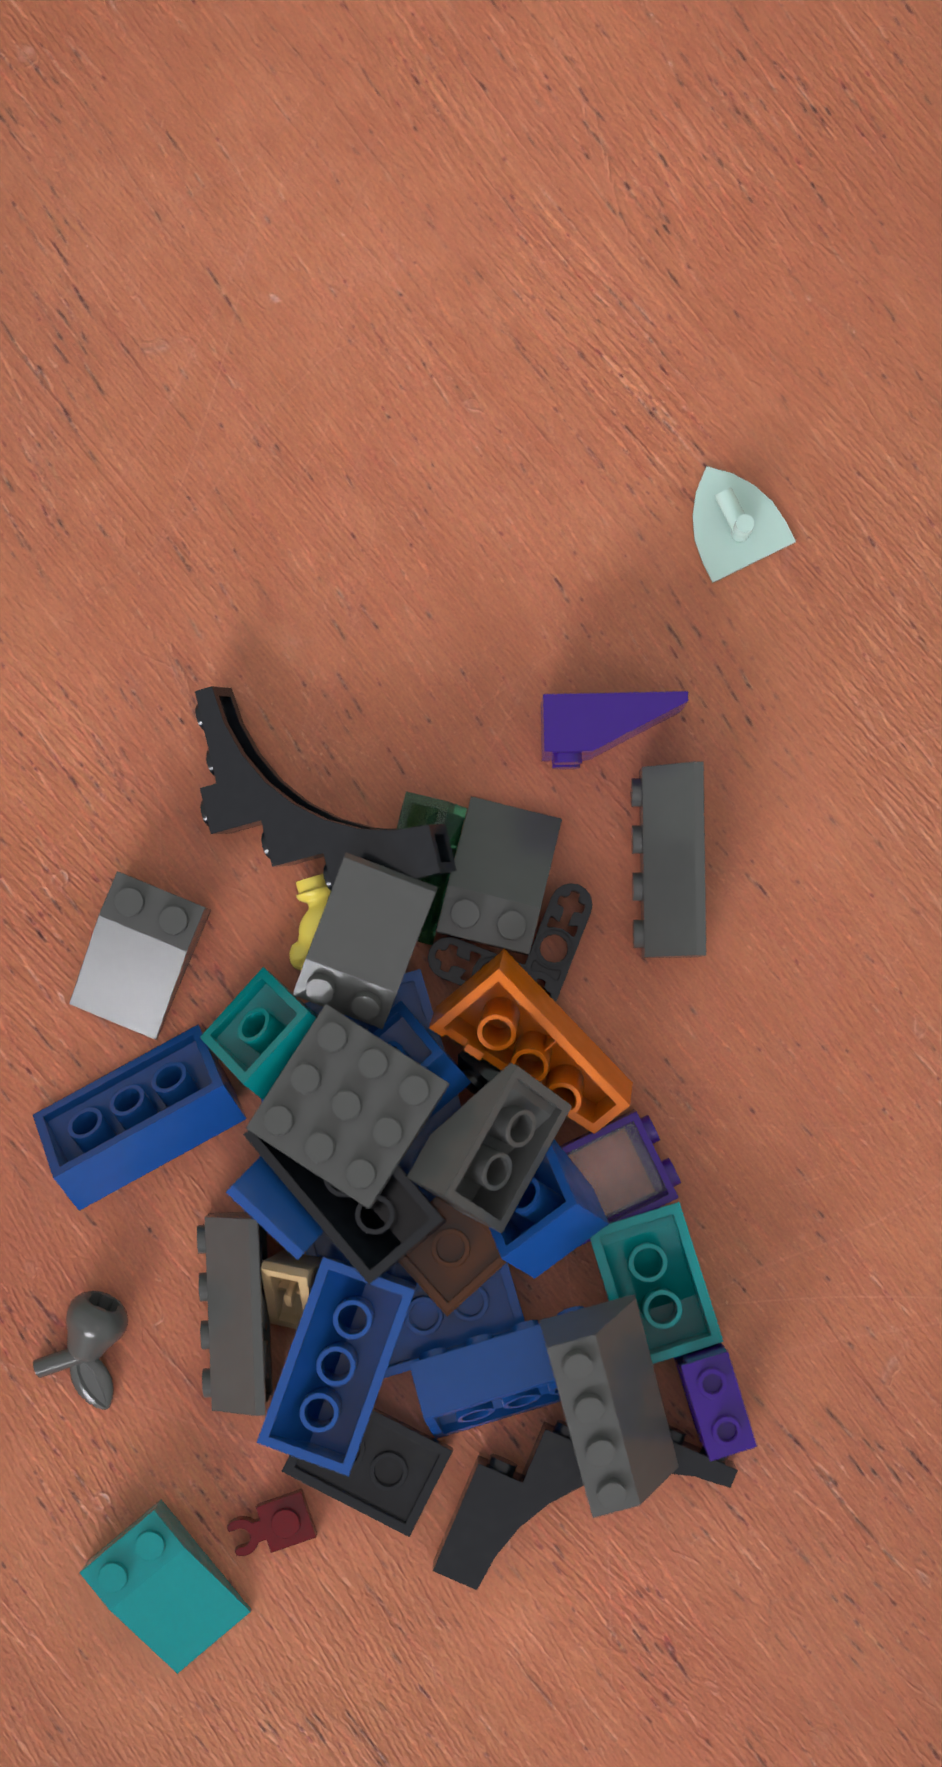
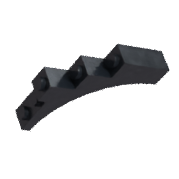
M211 686L195 691L198 703L195 708L196 718L199 726L205 732L209 749L206 753V761L210 772L216 779V784L200 788L203 799L200 805L201 815L206 825L209 826L211 834H231L262 825L264 830L261 836L262 847L266 856L271 860L272 867L291 866L325 857L326 864L323 874L325 883L330 891L333 888L346 852L418 880L457 871L446 824L423 825L405 829L375 828L342 819L312 804L284 782L261 755L243 723L232 688Z
M557 1420L554 1426L544 1421L522 1474L515 1471L517 1465L502 1456L491 1454L488 1460L478 1455L433 1560L434 1572L478 1590L496 1555L523 1524L551 1502L584 1486L567 1422ZM668 1425L679 1465L672 1474L694 1476L731 1488L738 1469L733 1461L728 1460L729 1456L710 1461L703 1445L700 1448L684 1441L686 1433Z

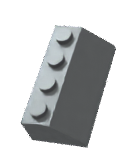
M704 762L645 766L640 769L639 778H631V807H640V825H632L631 829L632 854H640V873H632L633 901H641V920H633V948H641L642 958H693L706 956Z
M247 1212L209 1213L205 1216V1225L197 1226L198 1254L206 1253L207 1271L206 1273H199L200 1302L208 1301V1320L201 1321L200 1339L202 1350L209 1349L210 1368H204L202 1372L203 1397H211L212 1411L266 1416L273 1398L270 1320L260 1271L263 1260L268 1258L267 1231Z
M629 1295L539 1320L592 1517L596 1518L641 1505L679 1465L635 1295Z

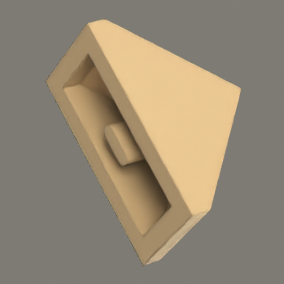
M282 1250L263 1260L260 1271L270 1324L294 1329L298 1328L322 1258L303 1254L297 1260L288 1251Z

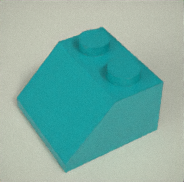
M264 967L200 1036V1039L241 1083L263 1100L318 1017L313 1010L298 997L293 996V992Z

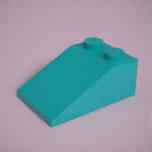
M680 1202L609 1223L590 1238L608 1301L635 1295L653 1364L724 1342Z
M162 1499L91 1557L80 1571L81 1576L107 1608L177 1674L252 1610Z

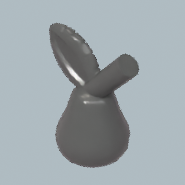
M100 1291L82 1292L72 1299L68 1306L66 1315L67 1349L35 1359L33 1367L39 1378L70 1368L71 1380L77 1393L90 1405L98 1409L107 1410L112 1403L114 1387L108 1369L99 1358L122 1338L126 1332L128 1313L119 1300L107 1293Z

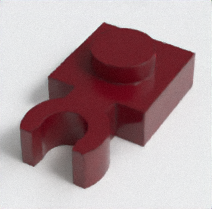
M302 1488L258 1503L256 1510L259 1518L252 1519L248 1516H238L227 1525L228 1532L242 1528L250 1534V1540L247 1543L236 1546V1556L251 1554L257 1548L259 1542L267 1540L270 1552L273 1553L316 1538L317 1536Z

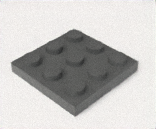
M325 1004L248 1123L246 1129L368 1209H371L450 1084Z

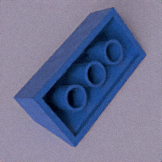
M199 1024L33 1114L52 1176L79 1211L247 1119L236 1092L217 1056L200 1039L204 1032Z
M323 1256L257 1443L349 1476L417 1284L384 1273L369 1285L350 1262Z
M584 1306L567 1308L557 1315L582 1309ZM538 1320L518 1323L511 1328L512 1333L493 1338L492 1334L474 1336L465 1341V1347L447 1352L446 1348L431 1349L421 1353L419 1361L409 1363L423 1418L435 1439L561 1402Z

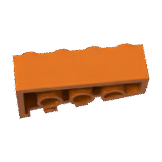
M505 949L435 1007L429 1029L442 1037L447 1035L464 1046L463 1050L479 1061L483 1058L500 1070H503L510 1063L517 1065L572 1105L567 1117L593 1134L597 1133L630 1106L633 1082Z

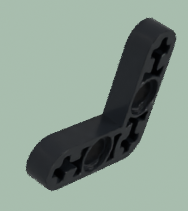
M565 884L555 890L543 916L525 965L519 963L535 981L537 979L545 981L544 990L550 993V997L555 1002L558 999L592 910L590 894L578 884ZM571 892L579 894L578 903L584 906L582 914L574 912L568 923V926L577 927L574 937L561 928L547 926L550 917L560 922L564 908L557 904L559 897L567 898ZM547 936H560L567 943V954L560 962H549L541 955L540 945ZM445 937L433 943L429 950L428 962L434 974L461 986L466 982L461 979L466 970L458 966H452L449 972L441 970L442 962L435 958L438 950L446 951L449 945H454L458 948L457 956L467 961H470V952L480 954L481 958L474 965L472 976L498 954L457 938Z

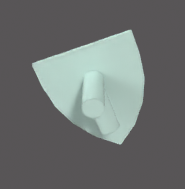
M706 466L696 491L692 519L694 541L712 583L796 542L782 514L773 501L761 490L733 473Z

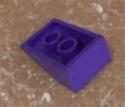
M688 691L543 694L541 701L542 761H552V769H578L582 761H589L680 713L688 702Z

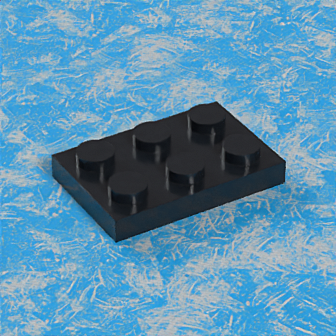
M373 1407L349 1476L289 1455L281 1472L410 1537L453 1451V1447Z

